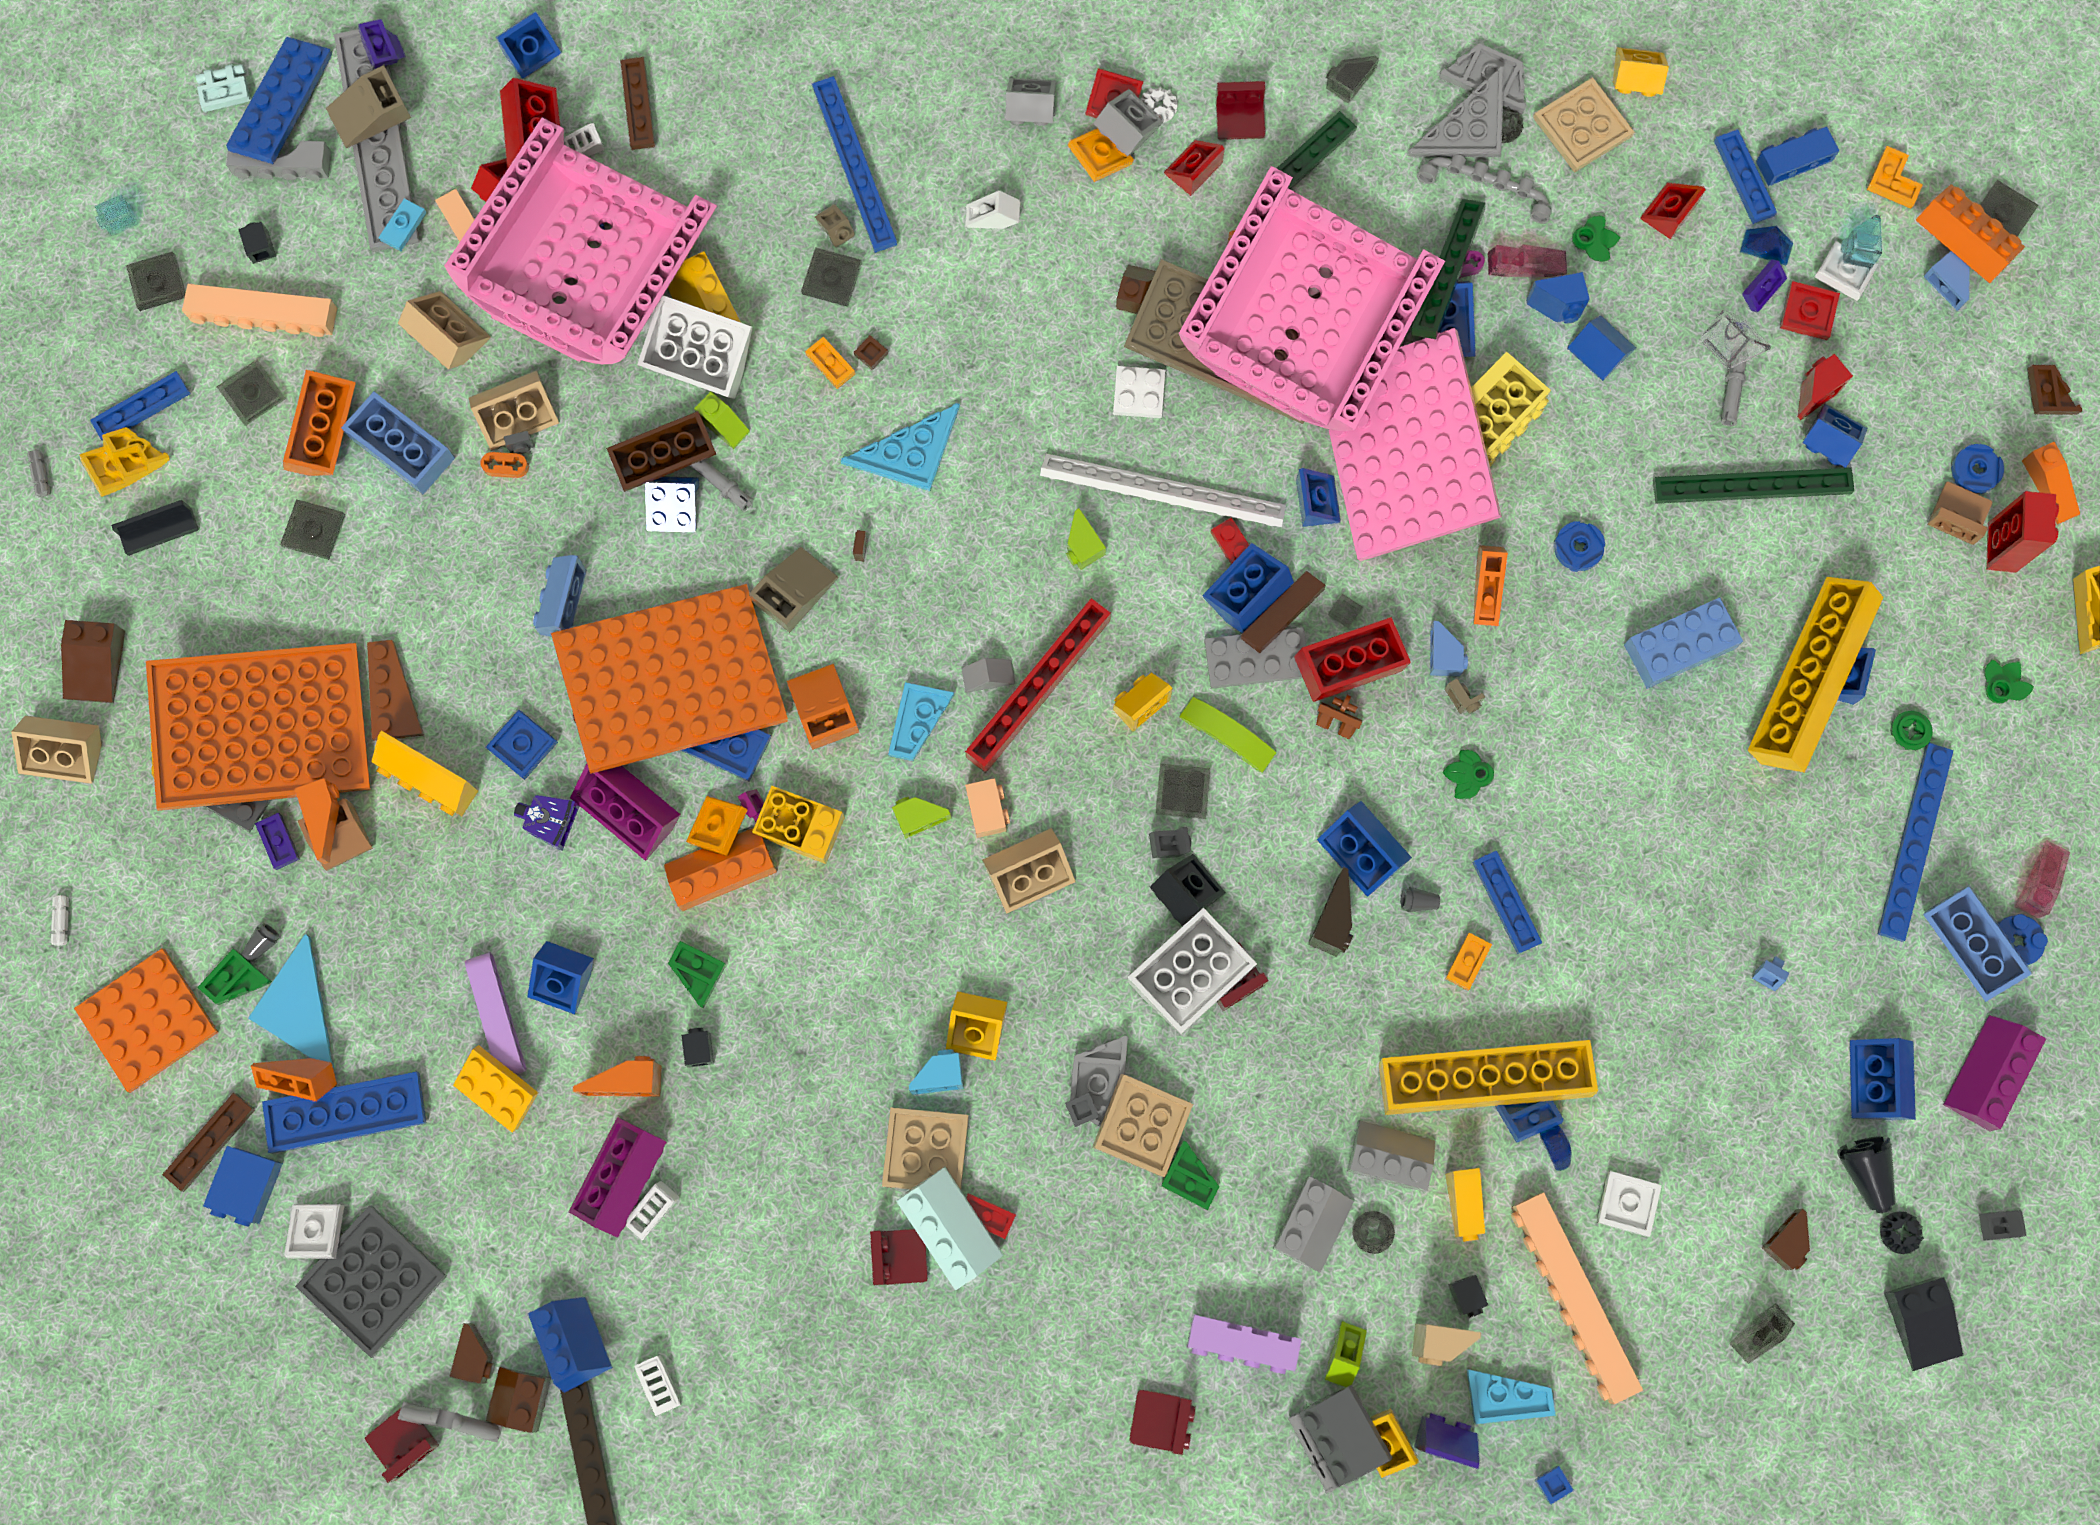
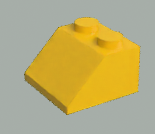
M1616 47L1613 75L1614 88L1618 89V92L1625 94L1637 91L1649 97H1654L1655 94L1662 95L1669 68L1664 53Z
M1152 672L1148 676H1140L1133 683L1134 687L1128 693L1123 691L1114 699V712L1132 732L1171 700L1173 688Z
M957 991L951 1010L945 1050L953 1049V1052L996 1061L1008 1002Z
M1391 1408L1371 1417L1372 1422L1393 1457L1389 1462L1376 1468L1381 1478L1419 1462L1412 1444Z

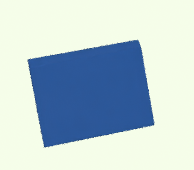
M536 11L496 36L503 54L522 79L562 54Z
M1599 316L1585 326L1567 349L1603 381L1636 347L1607 320Z
M1306 468L1299 469L1296 485L1302 527L1340 523L1334 476Z
M1860 649L1838 701L1855 705L1865 697L1876 649Z

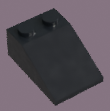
M1933 1277L1884 1293L1912 1371L1963 1356L1955 1307L1944 1277Z

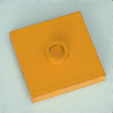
M1098 128L1070 140L1068 144L1070 150L1094 182L1130 166L1134 161L1131 155L1127 156L1125 153L1120 152L1108 137L1099 132Z
M706 796L686 842L693 846L727 856L747 809L743 806Z

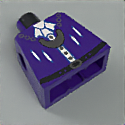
M535 795L531 806L518 802L514 810V816L525 820L522 829L527 833L563 851L580 806L572 800Z

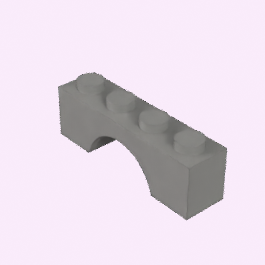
M300 141L292 153L276 158L274 164L228 151L226 166L234 176L241 179H247L249 176H259L262 179L268 180L273 177L295 180L297 177L318 181L320 178L329 177L331 151L324 141Z

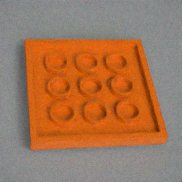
M162 948L74 1008L123 1087L129 1093L218 1033L166 950Z

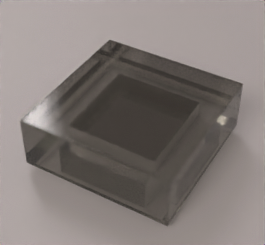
M1342 593L1328 615L1349 629L1363 607Z

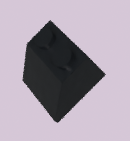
M1194 854L1167 869L1150 886L1156 897L1166 906L1173 918L1181 926L1191 920L1201 909H1206L1226 893Z

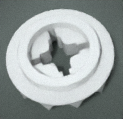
M1161 86L1155 89L1150 88L1149 91L1143 93L1141 101L1163 123L1172 119L1176 114L1178 107L1177 99L1170 89L1166 90ZM1164 98V100H1163V106H1164V107L1158 106L1157 108L1154 109V106H1155V102H1154V101L1159 102L1160 100H1162V99Z

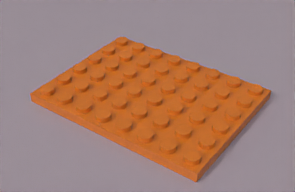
M747 584L551 633L590 774L788 722L754 606L749 596Z
M356 643L146 661L156 809L158 811L297 797L295 788L322 778L327 779L332 784L334 783L339 793L370 790Z

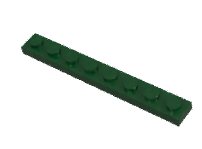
M1468 199L1461 200L1439 257L1445 262L1418 311L1412 326V335L1430 339L1437 338L1483 217L1485 202Z
M1852 468L1666 476L1653 479L1655 504L1852 494L1855 491Z

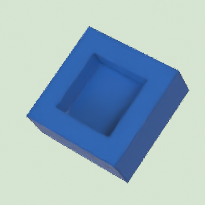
M1560 1466L1554 1467L1535 1479L1549 1504L1555 1503L1574 1491Z

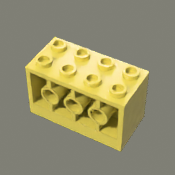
M1508 352L1471 387L1490 467L1496 461L1497 455L1499 453L1503 454L1511 446V441L1516 436L1520 437L1526 431L1532 419L1535 421L1544 412L1545 409L1543 408L1548 404L1549 400L1547 397L1551 392V389Z

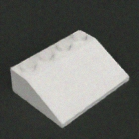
M662 296L656 306L637 365L735 399L743 377L752 327Z
M1203 908L1128 976V983L1174 1029L1182 1034L1250 972L1257 963Z

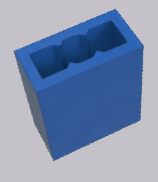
M226 1146L203 1207L211 1209L210 1214L225 1219L226 1215L235 1217L234 1222L243 1226L250 1227L251 1223L260 1224L283 1163L236 1147Z

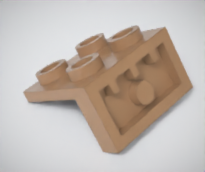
M1946 482L1927 525L1974 545L1985 536L1988 529L1983 524L1991 508L1992 501L1951 482Z

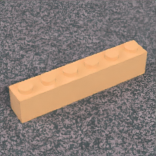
M187 284L182 311L191 322L196 324H205L206 321L213 322L222 327H228L229 324H233L243 329L261 327L269 332H275L276 329H280L290 334L297 335L300 332H308L312 336L323 337L324 334H333L337 307L331 299Z

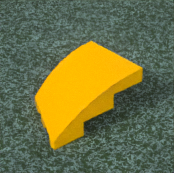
M127 427L103 434V447L79 454L80 461L101 497L130 486L162 467L170 460L166 452L161 453L152 447L150 442L138 437L136 433Z

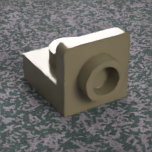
M835 204L815 216L817 223L828 234L835 247L840 246L855 236L848 218Z
M1457 678L1449 682L1445 687L1446 693L1460 714L1465 711L1471 714L1482 707L1481 702L1484 700L1485 695L1481 693L1470 699L1468 688L1464 683L1460 684Z

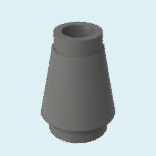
M1409 887V889L1402 890L1400 905L1407 912L1438 910L1440 895Z
M265 923L260 927L257 926L241 954L247 960L254 962L277 943L278 932Z

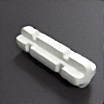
M57 895L52 899V907H55V910H52L51 931H54V934H51V944L63 946L67 944V934H65V931H68V911L66 907H69V898L64 895Z

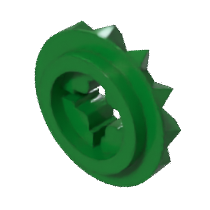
M1905 711L1899 714L1891 724V735L1894 736L1896 744L1901 745L1905 750H1919L1931 741L1933 735L1932 725L1929 719L1920 712ZM1913 724V729L1917 734H1914L1909 739V732L1904 728H1909Z

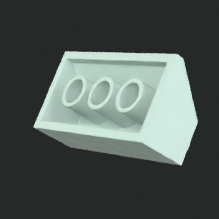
M943 1167L904 1193L897 1200L906 1217L955 1290L977 1277L1004 1255L946 1167Z

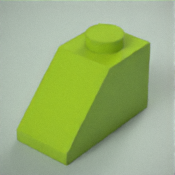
M711 391L694 408L695 412H699L704 425L733 449L750 432L732 409Z
M1078 508L1074 512L1066 556L1073 566L1077 564L1079 569L1082 570L1105 556L1106 547L1080 508Z
M904 797L896 801V805L892 807L905 839L952 819L949 809L917 797L911 799Z
M1343 1321L1341 1322L1328 1361L1325 1380L1343 1387L1353 1384L1360 1368L1367 1330Z

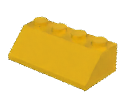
M705 251L684 260L668 286L672 298L741 323Z
M383 731L379 733L371 761L378 767L376 772L388 779L391 776L399 779L397 784L408 791H411L412 788L420 792L418 796L430 804L435 800L441 804L439 809L448 815L453 816L456 813L463 816L478 793L476 788L468 781Z

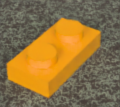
M824 336L805 351L806 356L836 389L855 375V370Z
M1469 932L1445 979L1467 991L1470 990L1492 944Z

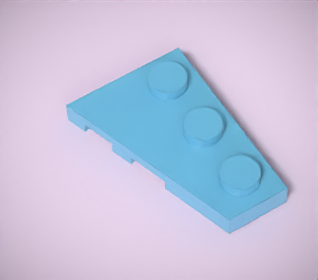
M905 682L888 755L914 761L954 697V692Z
M1466 1369L1474 1424L1556 1416L1552 1388Z

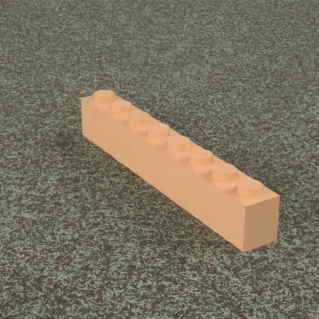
M1539 1193L1512 1206L1514 1211L1511 1213L1513 1222L1517 1228H1522L1526 1236L1523 1238L1524 1244L1530 1253L1534 1252L1538 1260L1535 1262L1536 1268L1542 1277L1546 1276L1550 1284L1547 1287L1548 1292L1554 1301L1558 1300L1562 1308L1560 1316L1566 1326H1571L1575 1334L1572 1336V1340L1579 1351L1583 1350L1587 1358L1584 1361L1585 1366L1591 1376H1596L1600 1384L1597 1386V1390L1604 1401L1608 1400L1610 1404H1616L1643 1391L1545 1193Z

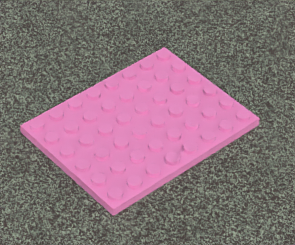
M1453 328L1439 333L1436 339L1425 338L1399 347L1356 429L1351 431L1328 429L1355 551L1359 561L1502 517L1458 331Z

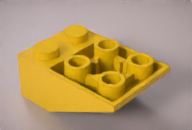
M771 785L752 833L798 854L826 864L845 816L839 810Z

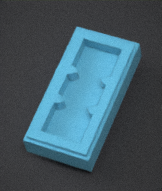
M404 198L378 238L383 243L402 251L427 212L424 208Z

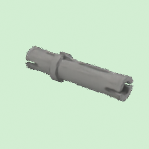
M1734 354L1731 357L1730 372L1726 376L1728 384L1721 424L1730 427L1731 421L1732 426L1737 425L1742 387L1746 382L1744 374L1748 359L1743 354Z
M706 459L690 465V467L694 468L722 492L721 494L725 499L729 498L742 511L747 510L745 505L748 508L752 505L753 499L738 488V483L730 481Z
M1297 1413L1289 1417L1288 1421H1290L1300 1444L1312 1464L1310 1468L1312 1472H1316L1325 1493L1340 1487L1318 1450L1300 1414Z

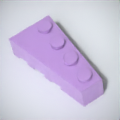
M1193 1315L1187 1347L1192 1348L1191 1353L1207 1357L1208 1352L1217 1353L1219 1360L1233 1363L1234 1358L1244 1360L1245 1366L1259 1368L1260 1364L1271 1366L1270 1371L1286 1374V1369L1296 1371L1302 1339Z

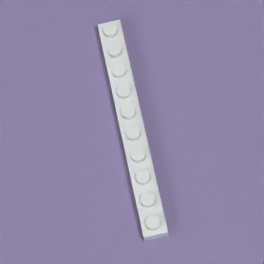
M1051 454L1045 455L1040 476L1087 485L1101 490L1115 491L1124 495L1138 496L1195 510L1208 511L1222 516L1240 518L1245 521L1259 522L1268 526L1282 527L1286 509L1284 504Z

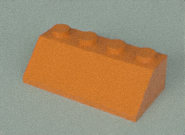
M310 370L305 371L283 459V470L307 476L334 474L344 434L341 427L347 422L356 382Z
M754 828L736 835L727 856L706 849H700L664 864L669 886L681 911L777 873L763 837L752 833Z

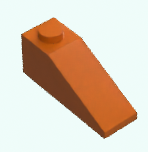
M2056 443L2047 444L2027 455L2022 462L2040 493L2056 494V503L2059 504V513L2056 518L2057 525L2080 515L2067 463Z
M1479 545L1475 577L1473 624L1499 626L1508 555L1504 547Z
M322 778L295 788V792L316 859L323 864L330 863L339 810L337 798H340V795L334 783L332 784L327 779Z
M307 1058L260 1062L251 1065L257 1088L312 1101H318L337 1085L331 1062Z

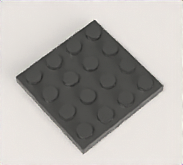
M369 1205L339 1238L336 1259H320L295 1287L370 1358H374L447 1275L373 1206Z

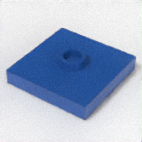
M518 710L488 743L486 748L525 780L558 741L522 711Z

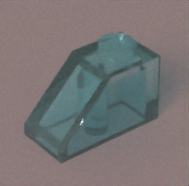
M1874 215L1854 228L1847 238H1844L1841 244L1844 263L1866 268L1874 266L1882 254L1880 215Z

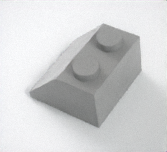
M1009 78L1006 90L1005 120L1013 124L1034 122L1035 125L1039 126L1053 123L1056 80Z
M1128 89L1110 101L1093 124L1102 135L1108 137L1116 145L1120 152L1129 156L1161 126L1163 121Z

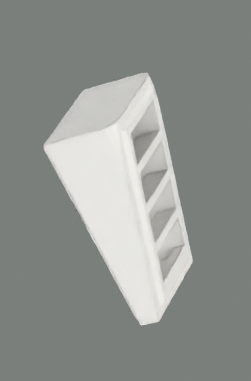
M594 123L586 125L564 137L565 146L569 147V145L574 144L576 151L587 157L604 151ZM591 137L593 140L590 143H588L587 138ZM582 140L584 146L580 148L578 142Z
M659 1181L629 1215L626 1227L643 1241L680 1197L664 1182ZM658 1193L667 1202L665 1203L656 1194ZM651 1200L661 1208L659 1212L649 1204ZM643 1209L654 1217L652 1221L642 1212ZM636 1217L647 1225L645 1229L634 1220Z
M662 1355L655 1356L634 1366L655 1416L681 1405ZM657 1365L658 1371L646 1375L645 1370ZM662 1376V1381L650 1386L649 1380ZM666 1386L667 1391L654 1396V1390ZM670 1395L671 1401L658 1406V1400Z

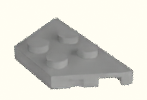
M1479 43L1468 54L1462 55L1448 69L1444 68L1440 73V79L1472 92L1484 80L1493 75L1500 66H1504L1503 106L1521 114L1525 110V88L1522 76L1524 72L1523 62Z
M1128 1036L1120 1037L1074 1056L1070 1100L1089 1093L1099 1115L1098 1118L1091 1120V1122L1099 1127L1121 1074H1125Z

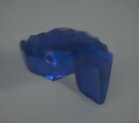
M1557 1125L1539 1133L1555 1170L1562 1171L1567 1169L1571 1164L1572 1151L1562 1128Z

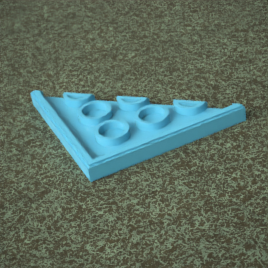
M955 403L952 407L942 412L934 413L910 427L907 426L879 442L876 441L848 457H843L841 464L931 491L959 412L960 404Z
M305 934L248 1019L308 1057L331 1062L334 1068L330 1053L328 1030L323 1014V1002L321 992H319L316 963L312 953L311 937Z

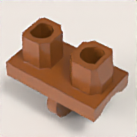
M1347 694L1345 700L1335 697L1332 704L1341 707L1340 710L1321 702L1317 710L1319 714L1316 725L1328 730L1333 718L1343 722L1338 735L1350 739L1356 729H1360L1363 720L1345 713V710L1355 714L1358 708L1349 703L1352 696Z

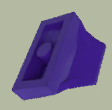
M382 19L358 24L364 49L374 69L383 65L385 67L398 63L399 59L406 57L398 36L385 28Z

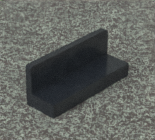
M183 500L111 525L112 530L120 536L124 552L128 556L199 531L192 508Z

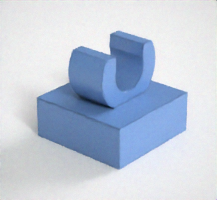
M1775 956L1772 963L1766 960L1755 971L1752 979L1776 991L1787 980L1789 972L1782 969L1785 961Z

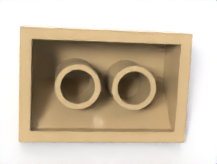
M441 291L408 300L398 321V324L409 335L417 340L425 350L429 351L447 369L464 365L491 338L489 334Z
M538 371L469 397L471 410L490 450L505 445L503 436L527 430L531 435L559 424Z
M24 716L11 731L18 774L93 783L102 746L99 725Z
M1052 828L982 859L1006 914L1076 882L1062 845Z
M1415 1324L1412 1356L1419 1357V1363L1442 1366L1443 1361L1451 1362L1479 1340L1481 1332L1428 1324Z

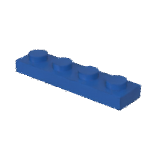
M1739 130L1716 137L1714 143L1752 224L1774 217L1777 213L1775 206Z
M175 371L92 418L90 422L103 441V434L125 427L130 429L191 393L180 374Z
M1494 851L1474 860L1472 863L1517 954L1542 944L1498 852Z

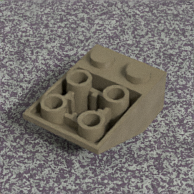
M384 65L362 75L326 107L346 149L411 118Z
M800 547L766 574L749 593L752 603L790 633L835 583L838 576Z

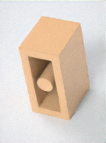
M995 778L966 784L977 838L1007 832L1006 824H1010L1007 809L1002 810L1000 800L1005 799L1002 785H996Z

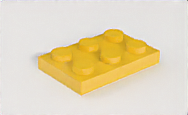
M480 1045L472 1049L453 1084L455 1088L512 1133L519 1128L539 1093Z

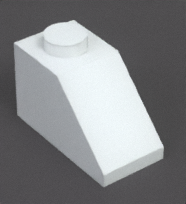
M997 191L966 205L965 227L1004 229L1019 223L1020 200L1004 192Z

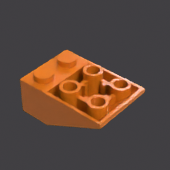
M834 664L787 681L812 750L859 733Z

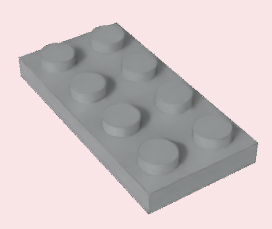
M1304 627L1283 630L1261 653H1258L1241 639V635L1204 639L1211 689L1303 678L1294 656L1302 647L1306 646Z

